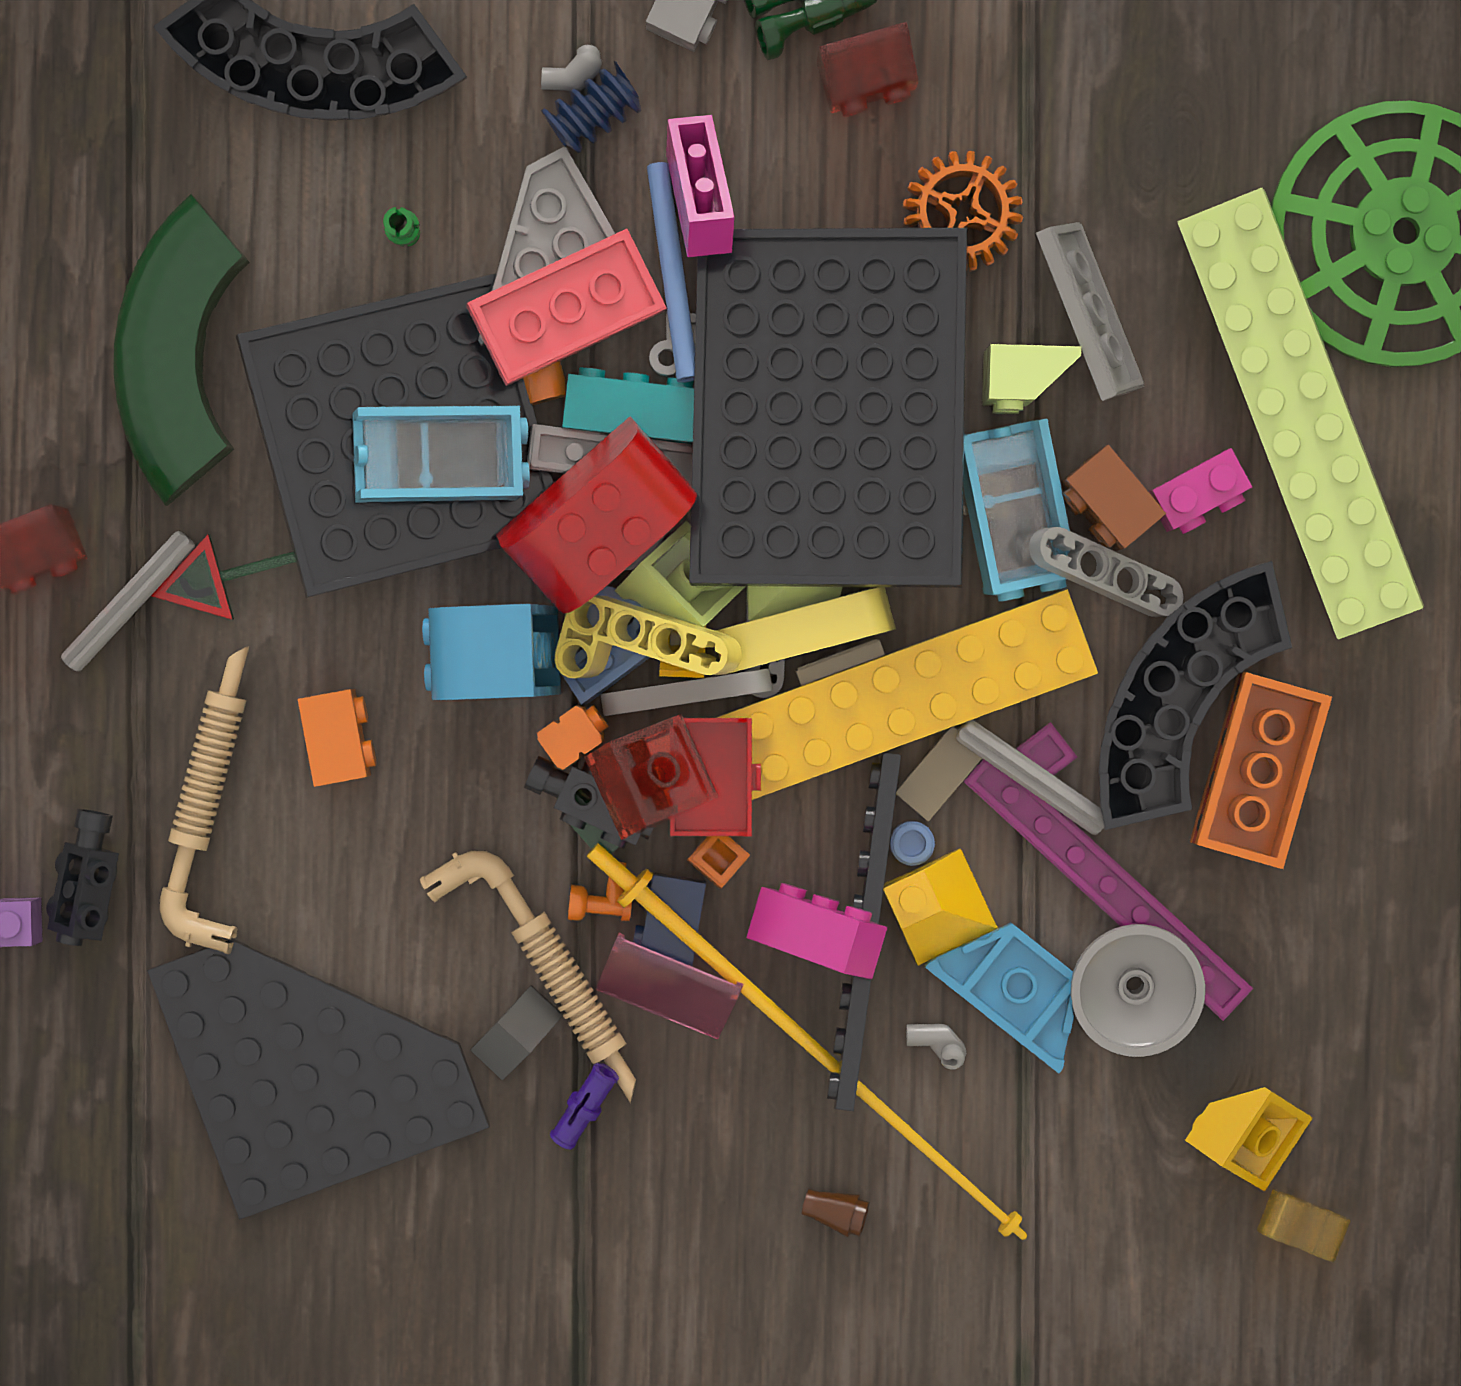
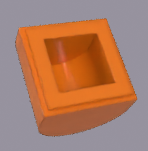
M561 361L523 378L529 401L532 405L566 396L567 384Z
M707 836L688 857L687 861L714 885L722 889L748 859L750 854L729 836Z

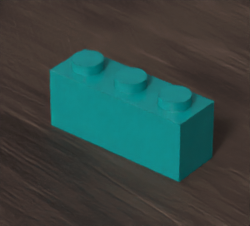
M584 367L579 368L578 375L568 374L562 428L610 434L631 416L650 439L693 445L694 381L677 382V378H667V385L649 383V375L638 373H623V380L605 378V370Z

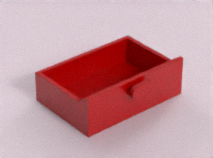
M670 718V836L752 837V791H761V764H752V718Z

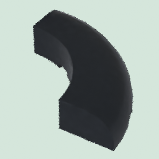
M189 0L153 26L176 54L217 87L248 103L273 112L299 118L332 121L358 120L388 115L426 102L467 79L463 70L415 4L392 17L367 26H361L360 29L334 31V29L313 28L287 22L272 15L252 0Z
M1272 561L1236 572L1213 583L1191 597L1165 619L1151 634L1132 660L1116 691L1107 716L1101 742L1099 798L1104 830L1193 810L1189 788L1191 748L1198 726L1201 725L1208 709L1221 693L1220 691L1239 673H1242L1245 669L1268 656L1292 648Z

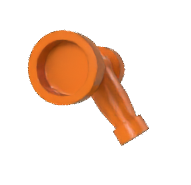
M620 862L626 867L627 863ZM608 877L606 897L588 895V891L584 886L571 884L568 920L579 921L585 917L586 913L621 916V921H630L632 902L625 908L617 902L624 890L610 877Z

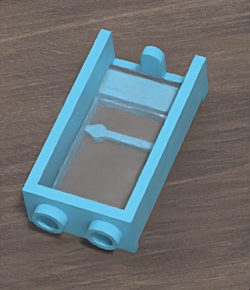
M520 406L358 407L352 413L355 503L517 500L523 496V489L529 488L528 462H522L521 445L527 444L528 422L526 417L520 418Z
M1037 419L964 435L963 488L983 582V594L997 595L998 601H1007L1024 597L1023 589L1040 585L1041 592L1067 587L1066 578L1035 564L1029 552L1030 539L1038 530L1061 527L1070 531L1048 419ZM1047 540L1046 547L1051 549V555L1064 554L1067 556L1070 552L1055 548L1053 540Z

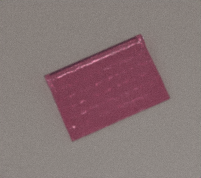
M619 933L595 990L718 1040L739 997L743 983L737 981L735 985L625 940V935Z

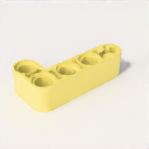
M877 587L716 631L735 638L740 645L742 656L738 667L733 671L736 672L891 631L896 628L885 587Z
M595 595L581 607L566 613L554 661L559 672L567 678H592L604 671L612 645L700 674L724 675L733 672L738 667L742 651L736 639L727 634L608 596ZM592 604H595L599 610V620L594 627L588 622L587 618L588 609ZM632 617H635L640 624V633L634 640L629 636L627 630L628 623ZM673 630H676L681 637V646L676 653L672 652L668 645V637ZM580 647L587 654V663L583 669H580L575 661V654ZM700 647H715V651L721 654V659L719 662H716L714 656L697 652Z

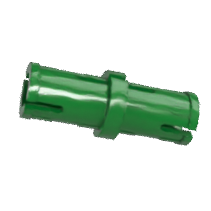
M393 207L386 212L383 223L388 239L394 244L403 247L404 245L410 247L416 244L420 237V224L415 214L402 207L400 209ZM404 222H407L406 226L402 230H400V233H398L397 231L399 227L403 225Z

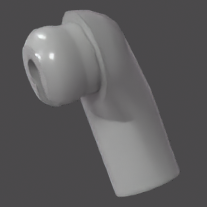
M583 45L577 50V55L566 68L542 67L541 89L570 91L574 88L577 91L584 89V81L589 78L593 80L600 71L602 65L600 51L593 45Z
M906 1024L907 1046H930L941 1059V1064L947 1069H958L964 1064L966 1056L965 1045L949 1026L945 1024Z

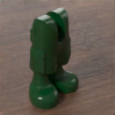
M744 0L747 11L752 18L764 15L773 8L791 1H796L801 5V8L782 14L770 15L756 21L757 39L762 53L767 60L778 58L782 54L785 40L793 32L805 27L807 31L815 35L832 27L835 28L843 22V19L861 12L877 2V0Z

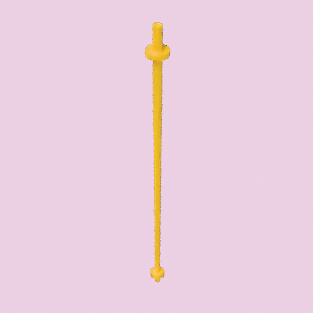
M599 843L589 851L586 856L624 890L617 900L623 908L635 899L830 1072H839L840 1062L647 887V884L654 875L652 872L645 869L636 877ZM858 1080L856 1095L1002 1223L998 1231L1004 1237L1009 1236L1013 1232L1022 1240L1027 1238V1233L1019 1227L1022 1221L1021 1215L1013 1211L1007 1216Z

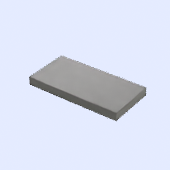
M1077 222L1052 226L1037 232V238L1101 400L1111 399L1144 387V381L1082 224Z

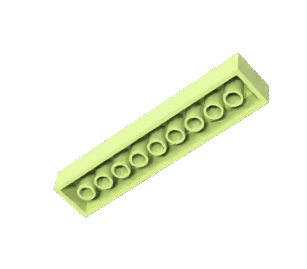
M1259 188L1177 221L1337 639L1339 640L1422 609L1424 604L1265 190Z

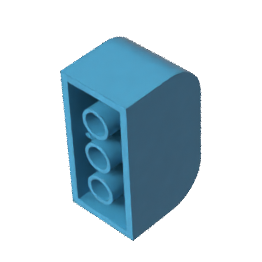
M510 604L428 608L429 618H424L422 632L425 646L430 645V664L425 665L424 681L426 690L431 691L432 700L536 697L561 694V673L556 668L554 661L559 640L558 609L555 606Z

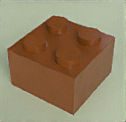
M1109 444L1097 450L1060 482L1065 506L1075 516L1082 513L1092 524L1087 529L1097 544L1106 548H1112L1113 551L1125 549L1166 514Z

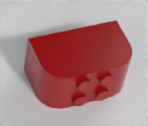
M630 416L496 535L502 549L562 614H566L576 610L592 599L669 532L690 510L697 498V493L687 479Z

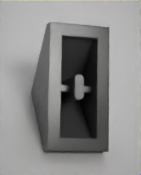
M530 985L470 1051L503 1080L533 1051L561 1019L563 1014Z

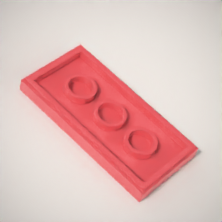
M628 229L478 297L466 305L506 386L650 319L667 309Z

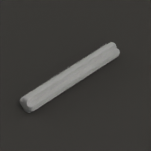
M175 532L62 653L61 658L64 663L74 671H81L194 550L195 544L183 532Z
M973 719L964 722L960 726L956 735L959 743L1091 834L1097 835L1104 828L1100 807Z

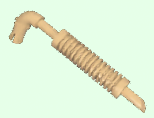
M249 646L228 658L219 692L210 690L207 692L205 704L208 705V708H203L202 711L206 713V717L201 716L200 721L204 722V724L199 725L198 730L202 732L201 734L197 733L195 737L200 740L199 742H194L193 747L197 748V751L192 750L191 755L195 758L190 759L189 764L193 766L192 768H187L186 771L190 774V776H185L184 781L188 782V785H183L182 790L186 791V793L180 794L183 802H178L177 807L181 808V811L176 810L175 813L179 819H174L173 824L177 825V827L171 828L168 840L171 843L177 844L178 849L168 887L162 888L160 896V913L163 923L174 936L186 941L185 946L191 947L192 944L221 951L228 955L232 951L234 942L227 943L226 941L228 940L218 938V936L226 939L236 938L237 927L199 918L200 913L187 910L188 893L185 892L195 850L207 851L210 837L206 836V834L212 833V828L209 825H214L215 820L211 819V816H216L217 811L213 810V808H218L219 803L215 800L221 799L222 794L218 793V790L222 791L224 786L220 782H225L226 777L222 776V774L228 772V768L224 766L225 764L230 765L231 760L227 759V756H232L233 751H230L229 747L234 748L235 743L231 742V740L236 739L237 734L233 732L234 730H239L240 726L236 725V721L241 722L242 717L238 716V713L244 712L246 704L245 699L238 698L236 695Z
M469 851L461 855L455 852L452 854V860L428 875L422 876L420 881L424 890L438 881L442 882L441 885L427 893L434 902H437L439 898L468 881L469 884H472L480 878H484L491 889L497 888L520 925L511 932L518 944L521 942L524 944L520 948L522 951H528L525 955L527 959L532 957L533 960L530 964L532 966L537 965L538 968L535 969V972L537 974L542 973V976L539 978L541 981H547L544 984L545 988L552 989L549 994L550 996H556L553 1000L555 1004L560 1002L561 1005L558 1007L560 1012L565 1010L566 1013L563 1014V1017L565 1019L570 1018V1021L567 1022L570 1027L575 1026L572 1030L573 1033L580 1034L577 1039L579 1042L584 1041L581 1045L583 1049H589L586 1052L593 1064L604 1060L606 1065L619 1076L617 1083L631 1103L636 1078L618 1051L627 1043L620 1032H614L617 1029L615 1024L610 1026L609 1023L612 1022V1019L610 1017L605 1018V1015L608 1013L605 1009L600 1010L603 1006L601 1002H595L598 999L597 995L592 996L590 994L594 990L592 987H586L589 984L587 979L582 981L581 978L584 974L582 972L577 973L579 966L577 964L572 965L575 960L573 957H567L570 954L569 950L564 951L562 949L566 945L564 942H558L561 938L559 934L554 936L553 933L556 929L554 927L549 928L548 925L551 924V921L546 913L542 912L537 916L533 915L511 879L514 874L504 861L487 851Z

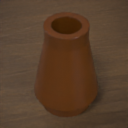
M808 1189L801 1214L813 1218L846 1237H849L850 1234L861 1236L870 1202L861 1200L859 1194L819 1192Z

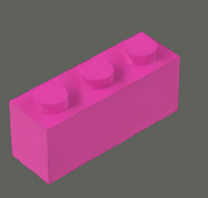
M712 115L668 119L666 157L687 257L732 253L734 213Z
M781 883L779 890L761 887L746 938L844 974L869 979L873 978L887 931L886 926L870 921L873 913L851 906H846L845 912L837 910L839 901L813 894L812 900L805 898L807 890Z

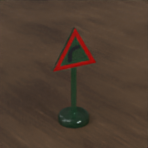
M208 534L151 596L233 620V613L224 585L225 581L296 562L292 551L220 571L210 534Z

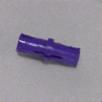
M602 1063L594 1064L592 1071L579 1091L572 1092L567 1100L568 1108L555 1128L550 1132V1137L556 1144L571 1150L576 1146L579 1137L589 1122L596 1121L602 1112L600 1105L614 1084L619 1080V1076L612 1068Z

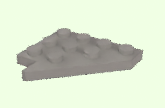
M562 147L526 167L492 291L615 234L566 147ZM479 334L478 341L482 346L485 343L481 335Z

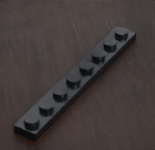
M883 752L880 758V763L872 762L868 788L876 789L874 807L866 806L863 822V832L870 833L868 851L860 850L857 876L865 877L862 895L854 894L852 907L873 913L870 921L879 924L901 761V755ZM851 975L850 984L842 983L839 1009L847 1010L845 1027H836L833 1054L841 1055L839 1072H830L827 1099L835 1100L834 1109L854 1111L871 979Z

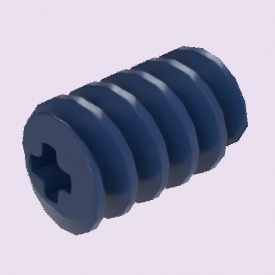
M614 61L615 76L606 69L599 71L601 86L590 78L584 81L586 96L575 88L570 90L571 106L560 98L555 100L556 116L545 108L541 110L564 147L568 145L577 153H580L582 151L581 136H584L592 143L597 141L594 127L599 126L605 132L610 133L612 128L609 117L613 116L621 123L627 121L624 110L625 106H628L636 113L641 112L639 96L616 61Z

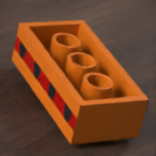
M1247 672L1237 675L1190 838L1191 843L1280 869L1284 868L1332 696Z

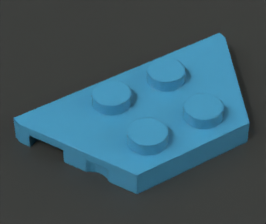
M1010 922L937 956L924 965L926 969L1057 1073L1061 1072L1065 1062L1064 1055L1068 1036L1071 1033L1074 1019L1071 1001L1073 971Z

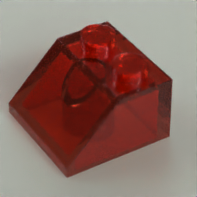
M907 22L819 46L817 66L831 113L842 111L843 117H847L868 110L867 103L884 99L885 104L901 102L910 98V91L917 88L919 81Z
M50 504L0 524V589H10L11 594H17L37 586L35 578L51 572L53 578L78 570L76 562L87 558L68 508Z
M682 714L610 741L584 757L621 840L660 825L718 797Z

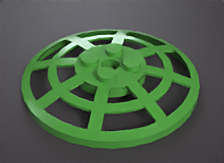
M1385 101L1359 107L1335 118L1314 133L1294 154L1280 177L1271 201V208L1283 239L1286 212L1312 217V248L1320 271L1300 282L1306 299L1329 286L1332 292L1345 305L1362 316L1372 319L1364 345H1361L1331 329L1311 309L1323 343L1342 355L1368 364L1386 367H1412L1442 361L1461 352V310L1459 308L1461 306V289L1453 295L1441 273L1449 264L1454 254L1461 255L1460 223L1457 211L1461 209V189L1447 196L1440 188L1429 182L1434 158L1453 167L1461 175V156L1437 144L1442 120L1461 128L1460 113L1435 104L1416 101ZM1414 113L1424 115L1420 139H1390L1367 147L1351 126L1364 119L1384 114ZM1335 135L1350 157L1343 161L1329 176L1319 193L1318 199L1291 194L1295 180L1308 159L1324 142ZM1393 152L1416 153L1411 177H1399L1387 180L1374 158ZM1358 168L1371 191L1362 198L1356 208L1332 203L1333 196L1341 183L1353 170ZM1327 220L1350 226V241L1353 252L1334 263L1330 259L1326 243ZM1398 220H1408L1415 226L1416 237L1412 243L1403 244L1395 238L1393 228ZM1363 267L1371 276L1383 282L1377 304H1371L1355 294L1344 283L1342 278ZM1422 282L1426 283L1437 304L1433 307L1417 311L1394 310L1401 286H1411ZM1443 317L1454 341L1443 346L1419 352H1390L1381 350L1389 324L1417 325Z

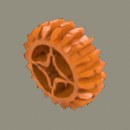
M952 151L948 155V167H945L939 157L932 159L934 175L924 167L918 170L917 174L925 185L910 182L907 189L912 194L918 196V199H905L903 208L916 211V214L905 217L903 224L907 227L918 225V228H931L926 212L928 202L936 206L935 209L944 214L947 219V228H953L957 220L955 218L957 211L951 207L952 204L956 203L959 207L962 201L965 202L969 193H973L969 202V213L974 218L969 220L966 217L964 222L961 221L957 228H973L979 231L984 229L992 233V235L982 243L967 246V268L972 272L977 269L976 256L980 255L983 263L990 266L994 263V258L990 251L991 248L1002 256L1007 253L1008 248L1000 238L1002 237L1009 241L1016 240L1018 233L1007 225H1016L1022 222L1023 216L1019 213L1010 212V209L1020 206L1023 201L1022 197L1019 196L1007 197V193L1014 190L1017 183L1015 180H1009L1003 185L1000 183L999 180L1007 170L1004 166L998 167L994 174L987 170L992 161L991 157L985 156L979 167L973 165L975 152L968 151L965 157V164H959L957 152ZM950 178H971L967 188L960 194L953 195L945 191L940 193L933 190L941 182ZM983 184L995 197L999 212L998 221L991 218L990 213L983 210L979 204L978 197Z

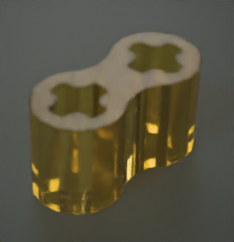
M1273 1189L1257 1231L1276 1241L1335 1262L1351 1220L1326 1208Z

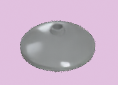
M1125 925L1102 934L1081 954L1071 979L1072 1006L1083 1030L1101 1047L1124 1056H1150L1166 1051L1178 1044L1190 1033L1197 1023L1205 1000L1203 972L1192 950L1173 933L1152 925ZM1132 977L1142 979L1141 986L1136 990H1130L1126 987L1127 981Z

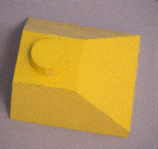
M961 848L884 883L883 892L918 966L998 929Z
M1264 1087L1209 1103L1204 1112L1194 1121L1192 1130L1185 1141L1220 1166L1265 1191L1313 1117Z

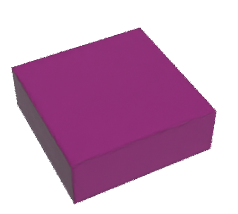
M1048 722L1015 748L1053 776L1077 758L1076 754L1051 722Z

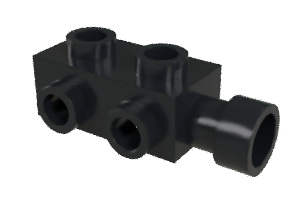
M542 756L537 757L524 788L538 795H541L543 791L558 798L554 808L562 811L560 820L584 830L587 823L603 830L600 836L601 839L623 849L627 842L636 845L640 836L649 839L659 817L658 814L651 812L655 804L647 799L651 791L627 780L623 788L606 781L609 772L588 762L584 763L582 769L573 766L568 774L555 768L554 762ZM587 788L592 793V801L588 805H580L575 800V793L578 789ZM621 807H628L633 812V820L628 824H622L616 818V812Z
M77 809L74 827L78 828L76 842H65L63 852L58 855L55 861L58 878L54 895L49 899L46 906L49 916L47 929L57 932L56 942L82 946L83 939L102 941L104 926L109 915L108 906L112 886L117 876L119 853L102 848L105 833H110L113 818L111 814ZM74 860V865L69 871V864ZM65 903V909L60 914V908Z

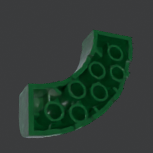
M192 194L167 217L152 236L138 259L124 293L114 339L113 375L116 401L123 430L134 458L148 483L165 506L172 503L234 450L216 422L206 397L202 375L203 352L207 334L206 328L213 309L216 308L217 303L229 284L250 262Z

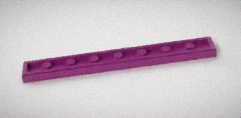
M984 759L964 779L963 782L1120 927L1132 924L1152 925L1165 929L1180 938L1192 950L1201 966L1205 981L1204 1004L1221 1020L1224 1021L1253 990L1244 979L1064 814Z

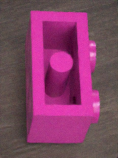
M1232 448L1152 489L1149 493L1166 512L1160 519L1166 532L1179 527L1182 534H1185L1204 524L1206 520L1203 514L1218 506L1221 513H1224L1246 501L1242 493L1252 488V485Z

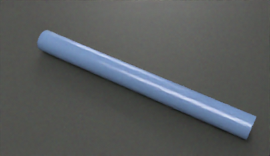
M657 162L647 166L676 378L677 382H691L695 378V346L668 163Z

